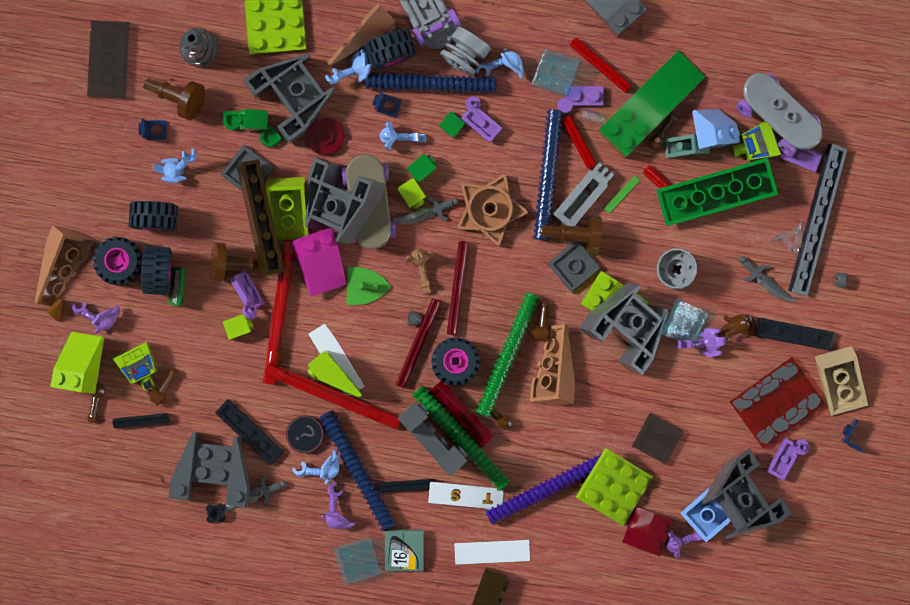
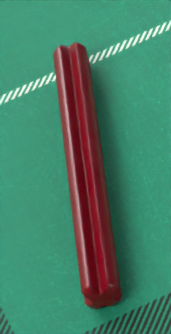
M466 241L458 242L447 334L453 336L457 335L469 245Z
M431 299L396 381V385L401 388L406 387L441 305V302L437 299Z

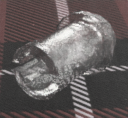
M590 108L584 109L581 120H585V123L589 121L604 125L606 113L592 111Z

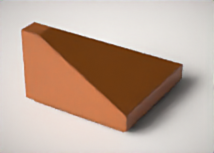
M58 299L47 310V313L57 321L61 319L65 300Z

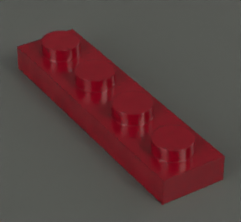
M442 380L430 390L429 393L434 395L433 397L442 404L443 408L445 407L446 411L454 417V420L466 430L467 434L481 448L494 437L489 429L477 419L475 414L464 405L462 400Z

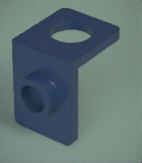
M380 90L379 95H375L372 105L375 106L376 112L396 118L401 100L388 96ZM387 101H393L396 105L395 109L391 112L386 111L384 108V104Z
M141 118L138 129L139 135L144 140L167 139V122L165 120L147 121L145 118ZM154 125L162 127V133L158 136L152 134L151 129Z
M853 419L851 424H847L843 429L842 434L844 436L841 442L863 453V449L848 441L859 421Z

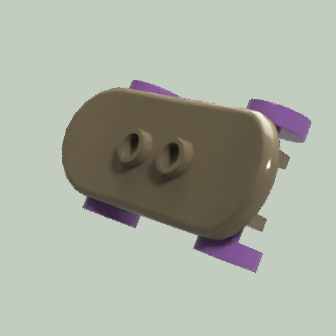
M369 154L354 157L347 167L342 168L344 187H348V191L352 192L357 176L371 178L386 185V182L390 181L388 163L381 164L380 160ZM386 186L379 205L352 243L357 242L367 249H377L385 245L390 237L396 238L395 221L390 219Z

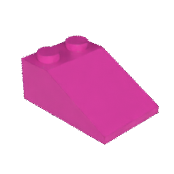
M332 228L296 239L291 243L311 297L346 285L339 248Z

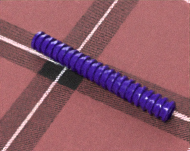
M599 453L597 457L593 456V459L589 458L587 462L583 461L581 465L577 464V467L573 466L571 470L567 469L565 473L561 472V475L557 474L555 478L551 477L549 481L545 480V483L541 482L539 486L535 485L533 489L529 488L527 492L526 490L523 491V494L519 493L517 497L513 496L511 500L510 498L507 499V502L503 501L501 505L497 504L495 508L494 506L491 507V510L487 509L486 514L491 524L495 525V522H501V519L505 520L507 516L511 517V514H517V511L521 512L523 508L527 509V506H533V503L537 504L539 500L543 501V498H549V495L552 494L553 496L555 492L559 493L561 489L565 490V487L568 486L569 488L571 484L575 485L577 481L581 482L583 478L587 479L602 453Z

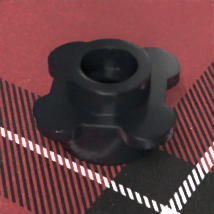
M219 503L215 506L209 504L206 506L208 516L206 520L208 523L225 521L226 517L223 513L225 507L223 504Z

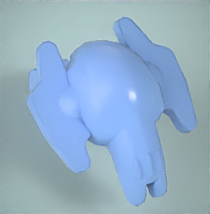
M504 48L503 51L505 53L501 54L502 58L489 63H479L480 66L476 68V73H479L480 68H485L487 71L485 76H489L492 69L504 64L518 73L520 79H522L524 68L520 56L516 52L508 51Z
M358 50L350 60L351 68L342 71L333 68L334 75L331 77L325 76L329 84H335L340 79L353 74L360 76L359 82L366 79L371 64H369V58L365 50Z
M391 121L386 122V128L382 129L379 135L381 141L386 143L385 148L388 151H392V144L395 140L426 142V134H397L392 127L393 122Z
M192 149V154H186L185 151H182V160L180 162L177 158H169L161 161L162 164H166L165 166L154 163V170L165 176L161 178L162 181L169 183L185 181L186 177L182 176L184 173L183 169L189 163L196 160V150Z
M333 450L332 456L328 457L321 469L309 468L304 462H301L303 469L298 472L293 468V472L297 477H304L306 475L320 476L321 479H326L325 484H328L339 472L338 453Z

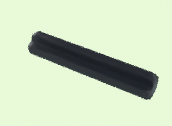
M168 413L114 418L112 423L113 428L117 429L166 424L170 422Z
M433 478L379 483V491L386 493L430 489V482H436V480Z

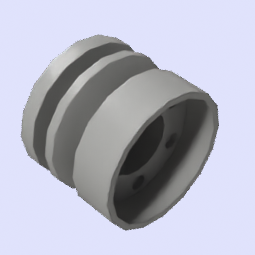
M458 26L451 36L456 46L447 43L445 47L451 53L442 50L440 55L456 70L473 76L476 71L470 65L475 68L480 66L474 58L485 59L491 48L480 38Z
M683 249L666 251L657 263V275L660 282L672 290H681L688 287L694 281L697 274V264L694 257ZM673 265L682 267L679 275L672 273Z

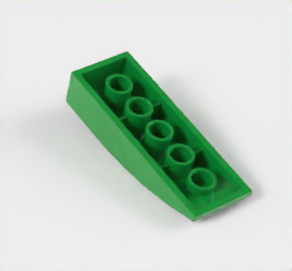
M678 50L598 130V133L626 158L705 76Z
M768 157L656 189L666 227L778 195Z

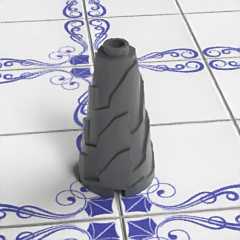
M193 28L184 33L180 41V54L189 65L205 67L216 59L218 43L212 33L202 28Z

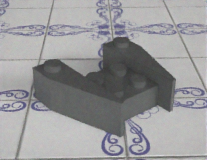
M309 54L259 68L243 80L245 86L255 99L272 88L292 115L277 126L278 131L289 145L306 133L309 126L334 94L333 87L323 92L305 68L304 64L310 60Z
M315 157L308 176L305 227L321 230L322 225L325 224L339 231L336 238L337 242L352 244L379 205L386 185L371 178L357 176L353 191H348L336 185L342 166L330 160Z
M627 283L589 312L579 329L591 339L604 342L611 330L616 332L630 344L618 362L631 373L643 375L654 359L669 310L655 307L652 310L636 296L641 286Z
M413 403L398 417L399 421L433 456L443 470L451 476L467 462L465 458L467 453L461 447L457 448L455 444L448 450L447 446L449 444L442 436L438 438L434 434L436 430L429 422L426 424L423 422L429 416L427 414L428 410L422 403Z
M192 432L171 477L169 498L192 500L193 484L195 481L228 485L226 505L248 507L250 483L241 438H233V447L198 443L200 432Z
M750 449L737 454L724 464L702 501L705 504L716 499L735 527L731 533L725 536L726 539L767 529L782 522L792 514L782 497L767 504L748 474L760 464Z

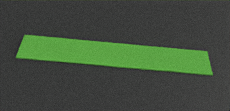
M634 175L604 209L610 213L640 180Z

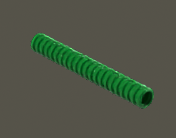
M524 293L525 298H522L523 303L519 305L521 308L517 310L516 320H513L514 324L510 327L511 331H508L507 341L503 343L505 346L501 348L502 353H499L500 358L496 360L498 363L494 365L495 370H492L493 374L489 377L490 381H487L488 386H485L486 391L482 393L484 396L480 398L479 408L475 410L480 415L488 418L492 417L491 412H494L493 407L497 405L495 402L499 400L500 390L504 388L502 385L506 383L507 373H510L509 369L513 367L512 362H515L514 357L518 355L516 352L520 350L518 347L522 345L521 340H524L523 335L527 333L528 323H531L530 319L534 317L532 314L536 312L535 307H538L537 302L541 300L532 293Z
M424 385L412 394V398H416L417 403H422L428 410V415L432 416V419L437 421L436 424H440V428L445 430L444 433H448V437L457 443L456 446H460L467 453L468 459L472 460L474 465H477V469L482 470L481 473L485 474V478L490 479V483L493 482V486L498 488L497 491H502L511 480L506 478V474H502L503 471L498 469V465H494V461L489 460L490 457L486 456V452L483 453L481 451L482 448H479L478 444L473 442L474 439L469 438L470 435L465 433L466 430H462L461 425L458 426V422L453 420V416H449L450 413L445 411V407L442 408V404L437 403L438 400L433 398L434 395H430V391H426Z

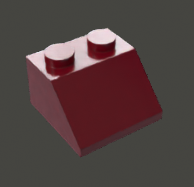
M635 506L622 543L661 556L673 520Z

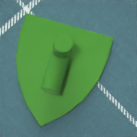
M347 267L346 305H362L373 302L391 288L382 276L372 270L361 267Z

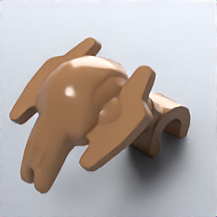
M417 248L412 252V256L406 257V264L415 263L419 266L418 270L421 276L424 295L430 294L431 289L424 264L427 260L435 258L431 251L426 253V250Z

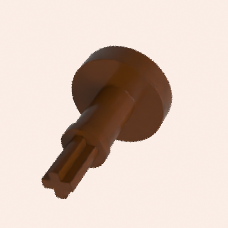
M149 78L144 81V89L158 94V97L178 104L177 113L179 117L190 121L201 110L205 98L204 85L191 81L184 89H180L170 85L168 82L159 83Z
M591 216L588 227L568 226L565 224H561L560 227L542 225L541 236L559 238V241L583 242L586 243L587 255H598L602 233L601 217Z
M214 242L210 259V277L212 281H223L226 270L244 271L247 273H251L252 270L260 271L258 260L253 259V256L227 255L226 244Z

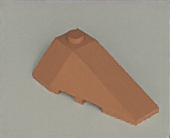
M379 3L361 21L362 27L360 30L358 28L354 30L348 38L349 42L342 44L327 62L331 68L353 56L358 50L365 49L364 46L370 40L396 29L394 26L396 21Z
M52 225L45 244L35 297L36 304L52 306L66 289V283L77 274V268L88 259L95 242L94 239L69 228Z
M568 325L550 326L549 337L546 339L543 347L545 352L542 361L539 360L538 362L539 370L536 378L533 377L531 383L530 402L549 405L574 404L575 380Z

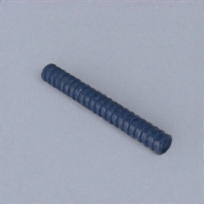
M369 72L365 79V87L367 90L369 88L373 90L375 88H378V90L390 88V90L396 89L397 91L399 89H402V91H405V89H408V91L420 89V91L426 90V92H429V90H432V92H435V90H438V92L450 90V92L456 91V93H459V91H462V93H465V91H468V93L480 91V93L486 92L488 94L492 92V94H495L496 79L495 77L489 78V76L483 78V76L477 78V76L465 78V76L459 77V75L453 77V75L447 77V75L435 77V75L429 76V74L427 76L423 74L421 76L417 74L415 76H412V74L406 76V74L400 75L399 73L397 75H394V73H391V75H388V73L376 75V73L370 74Z
M548 110L546 112L548 114L546 117L547 122L545 123L547 128L544 130L546 132L544 134L546 139L543 141L545 146L542 148L544 149V152H542L544 157L541 158L543 164H541L542 170H540L542 175L539 176L541 182H539L540 188H538V191L540 193L537 194L539 200H537L538 205L536 209L538 211L535 212L537 215L535 217L536 223H534L536 229L533 230L535 232V235H533L535 240H550V237L541 236L542 225L551 226L549 224L552 222L550 216H552L551 210H553L551 206L554 204L552 198H554L553 193L555 189L553 188L556 186L554 181H556L555 175H557V172L555 170L558 168L556 163H558L557 157H559V154L557 152L560 151V148H558V145H560L559 139H561L559 133H562L560 127H562L561 121H563V118L561 116L564 115L559 110Z
M331 410L320 416L319 420L323 421L322 425H325V430L329 432L328 436L332 437L331 441H334V447L337 446V452L341 453L339 456L343 457V463L346 462L347 465L345 466L349 468L348 472L352 473L351 477L355 479V484H358L357 488L361 489L360 493L364 495L363 499H366V504L370 505L369 509H372V515L376 516L375 520H378V525H381V531H385L394 526L396 521H393V515L390 516V510H387L388 506L384 505V499L381 500L380 497L382 496L378 494L379 490L375 489L376 485L372 483L373 479L369 478L370 474L366 473L367 469L363 467L364 463L360 462L361 458H358V453H355V447L352 448V442L348 440L350 438L345 435L347 434L346 431L342 430L344 427L340 426V421H337L338 417L334 415L335 411Z

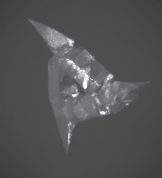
M802 220L797 229L781 233L772 241H783L793 253L798 255L803 234ZM791 236L795 237L794 243L790 241Z

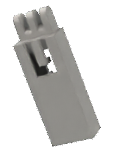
M599 162L593 171L590 170L553 216L565 225L575 226L607 188L608 181L615 173L610 172L606 177L604 174L609 168L605 167L600 172L599 169L603 163ZM590 181H593L588 188L591 191L596 185L597 188L589 196L583 190L590 183Z

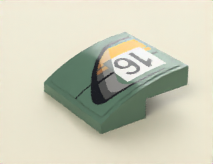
M423 529L385 530V571L424 570Z

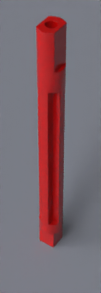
M284 241L283 252H281L285 272L278 275L265 368L267 364L277 368L279 366L294 260L292 242ZM264 373L263 383L276 385L274 377Z
M269 364L265 368L264 373L274 377L277 381L395 430L399 425L400 421L397 415L284 368H277Z

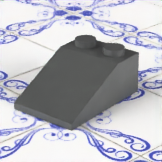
M584 0L616 38L647 10L639 0Z

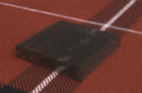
M649 413L632 447L666 465L684 431Z

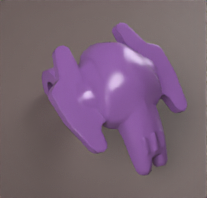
M82 302L83 306L81 309H77L75 303L72 304V310L75 315H83L92 321L91 324L97 328L94 330L95 333L110 329L117 321L116 318L120 312L117 305L114 310L110 308L95 315L87 310L85 302Z
M705 328L704 332L699 334V337H703L702 340L678 341V349L703 347L705 350H700V353L705 354L707 358L715 357L722 354V351H718V349L726 344V338L717 335V333L721 332L720 329Z
M333 482L327 488L330 495L329 512H326V516L321 515V518L326 520L327 525L332 529H349L355 523H351L340 513L336 512L337 498L343 491L334 492L333 487L337 483Z
M670 529L668 533L669 538L665 542V548L671 553L674 552L676 558H680L679 552L682 544L702 540L703 538L697 532L678 538L673 533V530Z

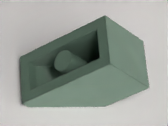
M696 134L664 139L666 158L710 154L709 148L699 149Z

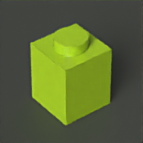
M414 178L397 188L410 209L412 207L417 209L425 203L423 200L426 199V196Z
M244 314L223 321L229 340L252 333L251 328L254 327L252 320L247 319Z

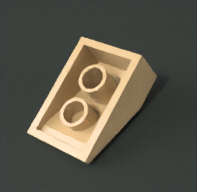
M852 346L815 356L819 377L831 416L868 406L857 355Z

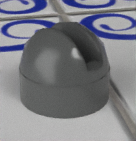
M847 273L835 274L833 278H838V282L833 281V284L838 288H846Z
M410 310L407 325L418 326L422 322V316L420 313Z

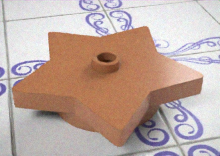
M502 174L485 186L461 184L466 209L457 226L459 230L481 231L496 246H499L507 225L528 213L525 208L510 197L506 174ZM487 206L493 207L492 213L486 211Z

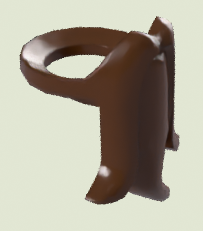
M740 314L731 318L724 316V320L728 323L720 329L721 332L718 336L724 337L726 334L727 341H730L733 335L743 333L747 337H753L757 331L755 321L748 314ZM749 324H750V326H751V332H750V333L747 332V329H748V327H749Z

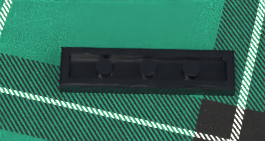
M759 317L755 336L831 351L835 332Z
M229 399L215 412L269 465H272L284 452Z

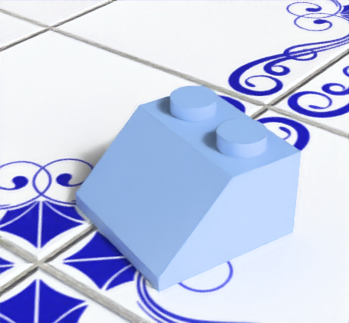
M721 110L692 111L699 149L725 147L740 143L737 124Z
M710 487L680 513L705 542L710 540L730 522L716 499L705 504L702 503Z

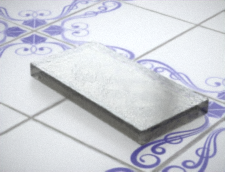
M91 20L87 97L126 99L129 22Z

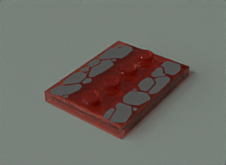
M792 357L729 401L762 448L768 446L825 405V402Z

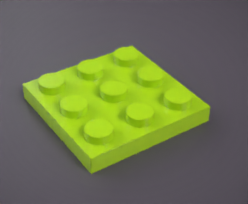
M245 0L249 55L307 50L302 0Z
M605 448L576 495V498L624 526L653 476Z

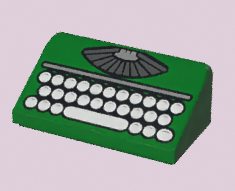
M172 268L168 305L183 306L186 268Z

